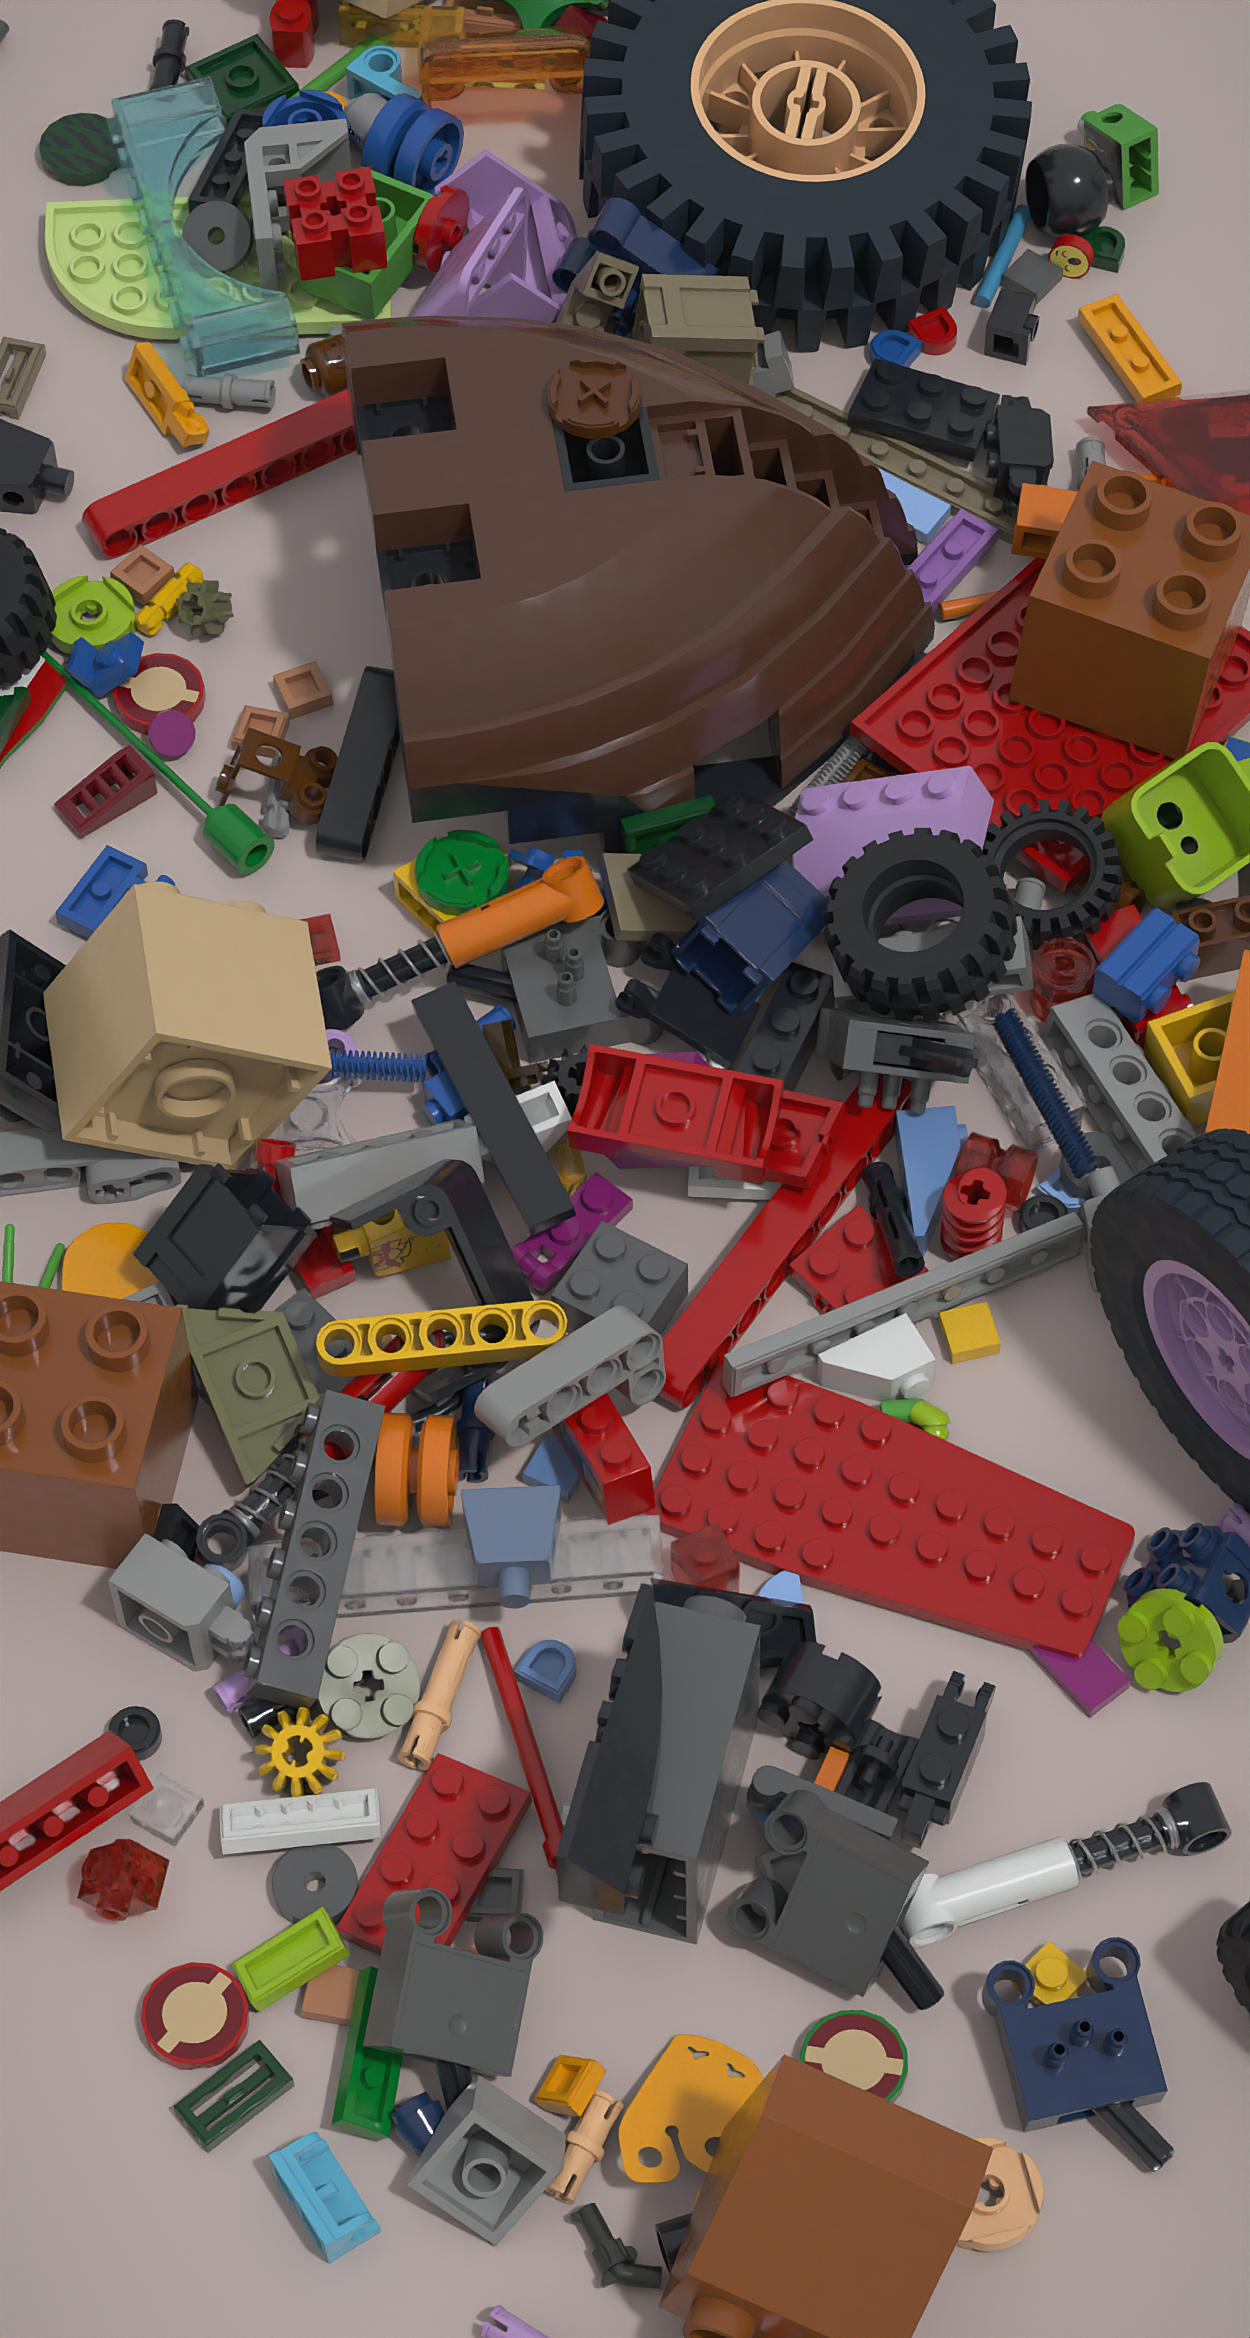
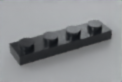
M236 108L188 199L189 214L199 205L209 201H223L238 207L249 185L244 142L260 127H263V111Z

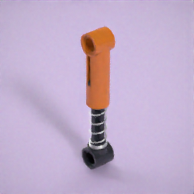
M581 856L562 859L551 865L541 878L436 925L438 932L435 931V937L425 942L418 939L416 946L405 951L398 948L396 955L385 960L378 957V963L363 969L359 966L357 970L347 971L342 966H330L317 971L316 976L325 1029L342 1030L353 1025L362 1017L365 1004L370 1003L373 996L377 994L385 996L388 989L397 985L405 987L406 981L414 977L425 978L426 972L436 967L445 969L447 962L458 969L561 921L566 923L579 922L594 915L604 905V898L586 859Z

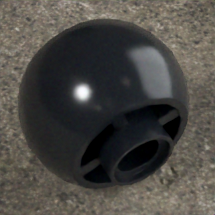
M1058 144L1043 150L1030 161L1026 171L1025 191L1033 224L1036 229L1046 236L1058 238L1069 234L1082 237L1096 229L1103 222L1108 205L1113 200V181L1108 168L1102 165L1097 154L1087 147L1080 145Z

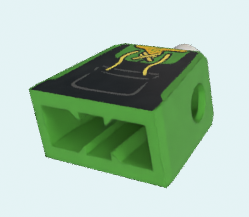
M1115 104L1098 113L1096 111H1088L1082 115L1078 121L1077 128L1084 136V147L1097 154L1102 165L1108 168L1113 181V200L1122 210H1125L1158 195V128L1122 104Z

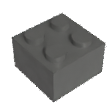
M602 1221L551 1294V1301L558 1304L564 1310L567 1318L566 1332L569 1334L609 1309L618 1305H624L661 1335L688 1295V1264Z

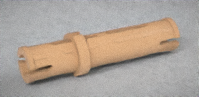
M460 1619L450 1622L449 1630L421 1701L413 1705L414 1712L411 1718L413 1721L403 1747L398 1753V1759L410 1768L415 1769L419 1759L421 1760L418 1766L419 1769H429L441 1733L447 1731L451 1725L452 1717H450V1710L476 1643L481 1637V1630L469 1621H464L461 1631L459 1630L461 1625Z

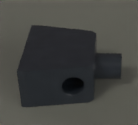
M0 419V512L32 515L38 512L47 492L68 497L74 485V471L58 467L54 443L45 436Z

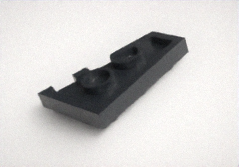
M650 1578L654 1603L660 1602L683 1608L686 1599L702 1595L717 1597L738 1606L745 1613L747 1623L761 1626L760 1669L780 1666L790 1647L795 1643H817L813 1610L809 1604Z

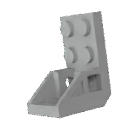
M346 118L260 127L244 142L262 299L280 298L278 280L286 279L283 252L275 253L274 251L283 249L281 232L290 231L285 206L283 180L318 175L319 182L321 183L336 180L335 172L350 170L351 158Z

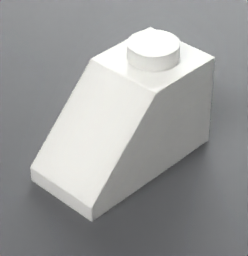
M905 1313L818 1354L817 1380L822 1387L878 1402L881 1400L903 1398L912 1399L925 1393L930 1385L934 1384L936 1359Z

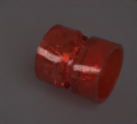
M1058 938L1049 940L1040 946L1036 952L1032 974L1034 989H1031L1030 1006L1033 1013L1041 1021L1046 1022L1052 1006L1092 994L1096 960L1092 951L1084 943L1070 938Z
M972 1132L963 1148L955 1177L971 1168L982 1166L995 1171L1003 1179L1007 1189L1005 1209L1019 1213L1030 1192L1039 1153L1014 1144L1006 1150L1001 1149L998 1139Z

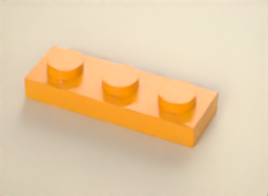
M1117 293L1079 308L1078 321L1142 410L1181 394V380Z

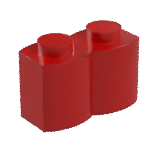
M276 0V3L273 5L269 16L272 50L284 67L307 68L312 62L315 53L313 35L316 33L320 21L318 0Z

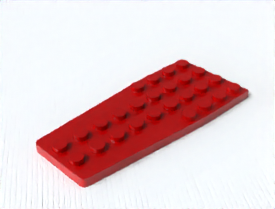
M725 1352L722 1353L654 1491L656 1508L646 1511L642 1515L644 1526L774 1575L788 1571L798 1574L802 1584L1030 1651L1031 1646L1073 1659H1078L1085 1655L1133 1548L1135 1530L1130 1524L869 1405L788 1375L735 1397H730L722 1385L724 1355L727 1354Z

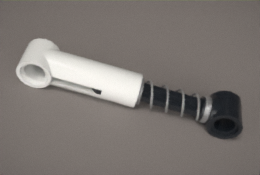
M1207 1782L1189 1784L1166 1797L1162 1803L1163 1809H1157L1153 1817L1148 1818L1145 1815H1140L1135 1823L1129 1825L1118 1822L1114 1830L1105 1833L1095 1830L1090 1838L1081 1841L1077 1838H1072L1067 1843L1059 1836L939 1877L933 1873L924 1874L903 1921L902 1928L912 1947L932 1945L952 1935L958 1927L1077 1888L1081 1874L1095 1870L1096 1874H1099V1868L1114 1863L1121 1867V1861L1138 1855L1144 1859V1853L1161 1847L1165 1852L1167 1848L1174 1849L1176 1847L1180 1850L1182 1849L1186 1855L1205 1853L1227 1841L1232 1831L1211 1784Z

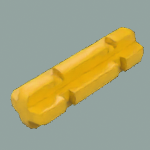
M189 562L185 563L175 573L177 578H170L148 602L151 606L145 605L136 614V628L147 636H154L163 627L162 620L168 621L178 611L176 599L181 598L184 593L188 592L186 584L188 582L202 583L204 580L203 572L199 567H195Z

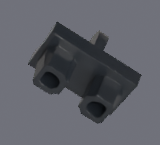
M871 1719L835 1792L886 1813L907 1771L919 1739L895 1733Z

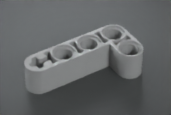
M615 1306L487 1386L476 1400L474 1413L482 1423L507 1445L520 1447L613 1388L618 1390L636 1406L645 1405L657 1397L665 1383L666 1372L661 1335L626 1306Z

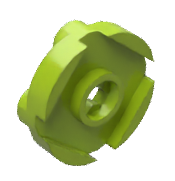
M78 576L57 586L52 591L56 603L54 610L57 614L56 627L51 632L53 636L51 642L61 651L71 654L74 641L80 637L100 651L111 640L116 642L131 631L135 634L137 630L133 598L128 589L117 580L102 576L103 582L97 580L88 581V576ZM88 612L90 615L100 613L98 618L93 621H83L82 614Z
M1155 1589L1144 1593L1118 1621L1117 1630L1122 1654L1128 1665L1134 1670L1136 1681L1148 1690L1161 1688L1171 1692H1184L1199 1687L1215 1670L1217 1661L1221 1658L1223 1652L1222 1632L1213 1614L1203 1604L1197 1608L1191 1602L1184 1600L1187 1594L1175 1589ZM1163 1631H1167L1168 1636L1172 1639L1178 1638L1181 1644L1176 1649L1168 1647L1161 1638Z

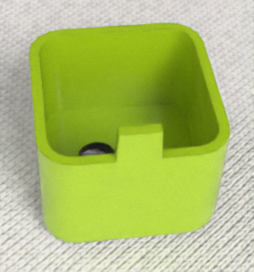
M1217 742L1202 744L1170 762L1109 804L1102 812L1100 818L1104 822L1105 832L1110 830L1114 837L1121 864L1131 879L1137 882V888L1145 892V900L1152 907L1160 910H1171L1176 908L1178 902L1190 901L1210 891L1250 863V780L1232 753L1225 746ZM1162 804L1173 805L1180 814L1179 825L1173 830L1162 827L1157 819V811ZM1184 837H1190L1195 841L1196 850L1193 854H1186L1182 850L1181 841Z

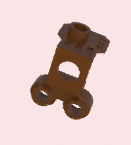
M248 727L243 741H241L240 746H237L236 752L231 759V766L224 764L215 787V791L223 793L219 806L225 805L240 767L283 782L278 799L289 802L288 809L292 817L303 824H316L320 820L327 797L325 788L330 786L338 757L332 749L325 746L312 748L305 756L299 755L301 746ZM264 745L272 746L280 752L282 762L277 766L264 765L258 760L256 750Z

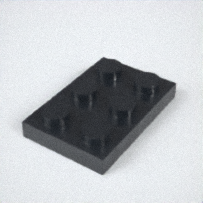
M875 358L849 410L847 425L974 462L983 442L986 422L992 423L1001 394Z

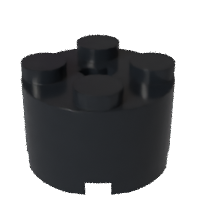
M798 1642L790 1647L761 1701L757 1716L763 1723L777 1728L781 1733L793 1740L792 1748L805 1758L818 1760L822 1753H828L830 1747L852 1755L881 1701L882 1696L878 1697L882 1688L880 1682L867 1667L841 1652L837 1660L822 1654L826 1645L816 1642Z

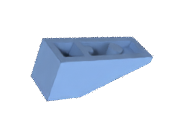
M955 1106L926 1108L924 1114L911 1113L910 1110L896 1111L895 1142L902 1190L908 1203L906 1213L923 1258L942 1215L944 1189L949 1181L959 1174L960 1154L968 1153L969 1150L966 1124H957Z

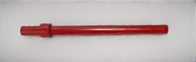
M488 1627L481 1632V1640L546 1839L542 1844L548 1866L555 1869L557 1874L556 1855L564 1826L500 1628Z

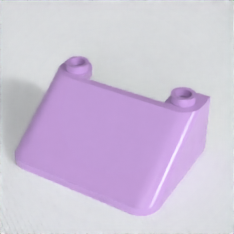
M515 187L454 246L452 251L445 252L440 270L409 317H468L470 307L486 283L494 285L509 273H513L525 281L529 194L526 188Z

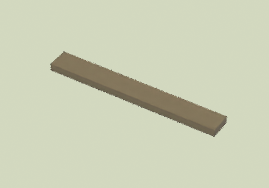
M797 388L771 395L847 439L857 453L871 460L877 468L950 504L952 516H955L960 509H963L997 528L998 538L1012 545L1016 518L1005 513L1003 498L993 497V484L909 443L848 426V413Z

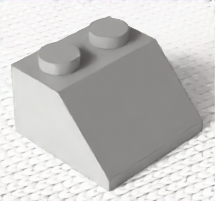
M477 2075L445 2112L407 2180V2186L496 2246L561 2173L567 2135L480 2075Z

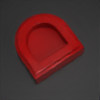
M945 307L916 317L907 323L906 333L923 342L922 352L925 354L943 355L951 351L956 345L957 324Z

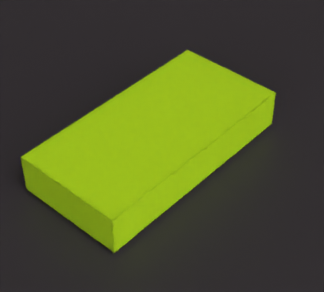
M321 1907L231 1964L251 2004L260 2012L351 1954L330 1914L324 1907Z

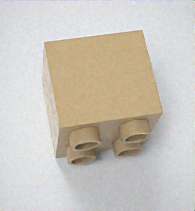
M165 882L134 884L43 993L62 1139L66 1141L195 1165L209 1164L215 1167L217 1163H220L225 1169L238 1170L256 1151L257 1139L268 1138L332 1069L308 922L266 913L263 906L252 901H233L224 904L183 895L177 887Z

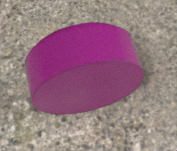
M164 710L154 716L149 724V741L153 748L163 755L172 757L182 755L191 748L195 740L196 733L192 720L180 711Z

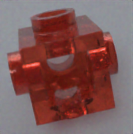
M116 1839L111 1844L90 1849L89 1855L82 1865V1881L77 1898L95 1907L96 1913L99 1916L112 1921H124L128 1916L156 1910L170 1860L131 1839Z

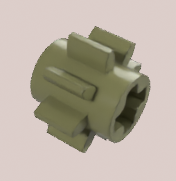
M203 580L202 583L188 582L186 584L188 592L184 593L181 598L176 599L180 616L178 622L192 625L191 635L206 636L208 633L222 634L224 632L222 624L227 622L229 618L234 617L230 601L232 594L218 591L219 581Z

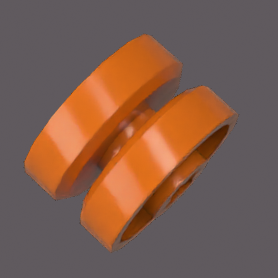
M384 1412L377 1441L375 1466V1516L377 1525L404 1526L411 1515L413 1495H417V1515L423 1527L450 1528L459 1479V1449H457L455 1416L429 1415L422 1424L419 1446H416L415 1424L408 1413Z

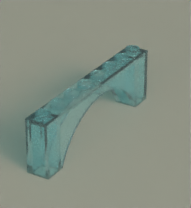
M211 77L111 99L113 117L106 119L112 144L120 142L121 148L116 150L122 174L130 173L131 178L127 179L131 202L133 205L140 203L142 208L137 210L142 235L150 234L152 240L147 241L153 267L161 265L162 271L157 273L163 298L171 297L173 302L168 304L174 330L182 329L183 335L178 337L184 361L193 362L197 377L199 378L300 354L297 323L286 292L251 286L219 272L192 250L182 237L173 219V206L183 178L195 161L208 148L218 142L224 133L221 106Z

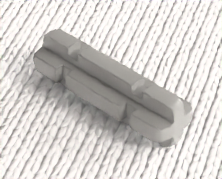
M280 754L273 758L272 766H277L282 762ZM272 778L269 780L266 800L267 811L264 814L263 827L264 831L271 838L283 839L289 834L290 828L289 817L291 814L288 809L289 802L278 799L283 782Z

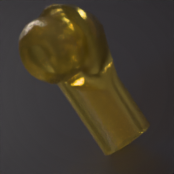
M565 1141L556 1146L555 1153L560 1169L557 1175L570 1197L587 1181V1176L580 1150L569 1148L568 1141Z

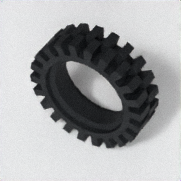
M1049 799L1039 800L1038 811L1031 812L1028 802L1018 805L1020 816L1015 818L1009 810L1005 811L1000 815L1002 826L998 827L993 822L988 825L987 840L984 841L982 850L983 855L990 856L995 862L1002 878L1010 860L1021 849L1032 843L1044 840H1057L1074 846L1085 855L1091 866L1089 881L1084 890L1073 901L1062 907L1050 910H1036L1019 904L1009 895L1015 917L1021 916L1028 938L1032 941L1033 949L1044 951L1045 941H1053L1055 950L1065 949L1063 939L1072 936L1075 945L1085 941L1083 931L1087 928L1095 935L1102 929L1100 918L1103 917L1109 921L1114 914L1112 902L1119 904L1121 897L1120 885H1123L1118 849L1115 846L1111 831L1107 830L1105 832L1104 822L1097 815L1090 820L1088 809L1079 805L1074 813L1071 811L1070 802L1059 800L1057 810L1051 809Z

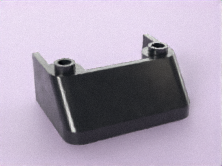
M457 1159L441 1160L329 1216L333 1225L355 1230L397 1209L405 1227L415 1234L430 1236L443 1230L445 1231L478 1306L534 1301L474 1168L467 1162ZM540 1320L535 1321L530 1326V1330L534 1335L539 1328ZM490 1324L484 1326L479 1331V1336L488 1343H497L506 1337V1332L502 1327ZM509 1361L446 1367L424 1378L410 1393L414 1397L435 1403L500 1370Z

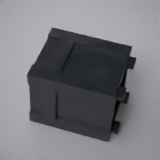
M217 1163L215 1167L209 1164H199L134 1251L133 1255L155 1275L180 1305H188V1308L219 1311V1308L240 1309L244 1313H256L263 1308L317 1237V1233L309 1226L312 1220L300 1207H296L293 1211L272 1188L276 1180L264 1167L260 1169L246 1168L245 1171L225 1169L220 1163Z

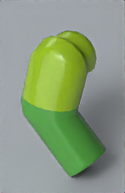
M919 1398L880 1401V1411L908 1424L921 1425L923 1431L945 1441L948 1439L949 1431L947 1424L951 1423L950 1418L945 1411Z

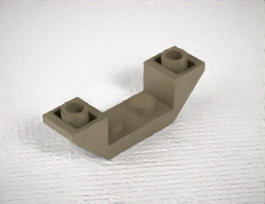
M596 251L572 281L556 323L604 331L613 306L623 309L639 266Z

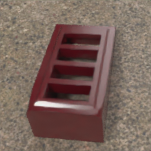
M128 745L112 755L56 801L54 807L81 839L157 794L155 775L134 748ZM114 784L119 788L116 793L110 788ZM97 794L105 801L101 805L93 798ZM82 803L90 811V814L86 817L76 808Z

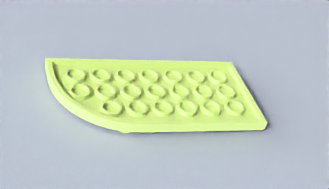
M250 194L243 195L237 208L248 217L254 233L253 247L249 257L241 266L226 273L209 272L197 266L191 261L184 250L182 230L189 216V197L46 202L45 248L53 279L71 305L94 322L109 329L147 339H197L325 334L332 327L342 326V323L374 320L299 289L295 248L290 231L281 232L283 249L274 250L275 253L283 252L286 279L278 280L280 298L262 299ZM222 229L215 230L211 236L214 245L222 243L225 238ZM391 298L375 319L392 318Z

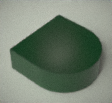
M1099 226L1084 235L1083 239L1092 246L1094 251L1091 267L1118 273L1125 252L1124 236L1118 230L1107 226Z

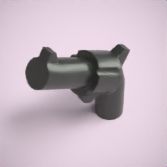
M596 2203L587 2204L570 2215L573 2223L582 2224L595 2248L592 2252V2257L603 2275L600 2282L602 2288L616 2282L631 2287L660 2289L662 2267L632 2264L637 2258L636 2249L632 2246H625L621 2238L614 2239Z

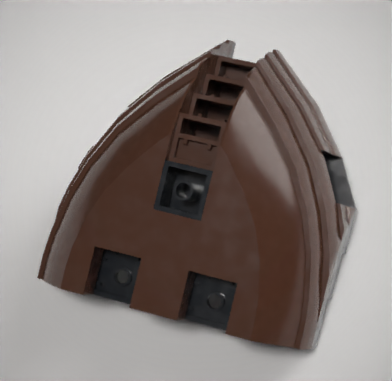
M467 316L395 317L342 323L347 388L357 455L362 457L394 671L400 744L412 823L504 812L509 844L599 833L602 854H623L620 822L622 818L708 795L712 796L716 805L722 797L731 793H737L740 790L773 806L783 800L834 755L837 749L840 748V745L851 735L849 733L851 721L906 674L916 662L920 651L924 652L934 639L935 624L931 601L924 602L923 591L913 569L905 570L904 567L905 565H911L918 557L914 526L907 523L902 504L896 494L886 488L880 470L871 460L857 453L847 439L762 390L671 349L588 327L521 318ZM599 355L617 359L626 365V370L631 372L633 376L635 373L640 380L642 408L637 420L625 431L609 438L586 439L573 436L559 428L549 415L547 387L552 375L559 368L561 372L563 369L570 367V361L579 357ZM768 719V734L773 756L693 766V764Z

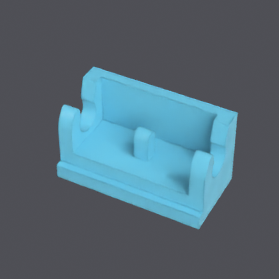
M316 2131L303 2136L282 2150H277L268 2155L274 2178L328 2264L381 2232L379 2224L372 2217L330 2151L325 2139H321Z

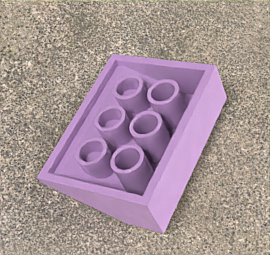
M971 766L803 788L795 819L807 825L814 840L793 854V867L825 897H830L828 890L832 881L837 876L840 878L844 877L845 874L842 866L851 856L857 859L864 854L862 847L873 840H876L877 844L889 840V833L902 830L904 835L914 834V828H931L933 835H939L940 830H948L958 833L961 843L964 839H970L983 850L994 799ZM920 899L898 909L884 925L961 916L963 908L945 899Z

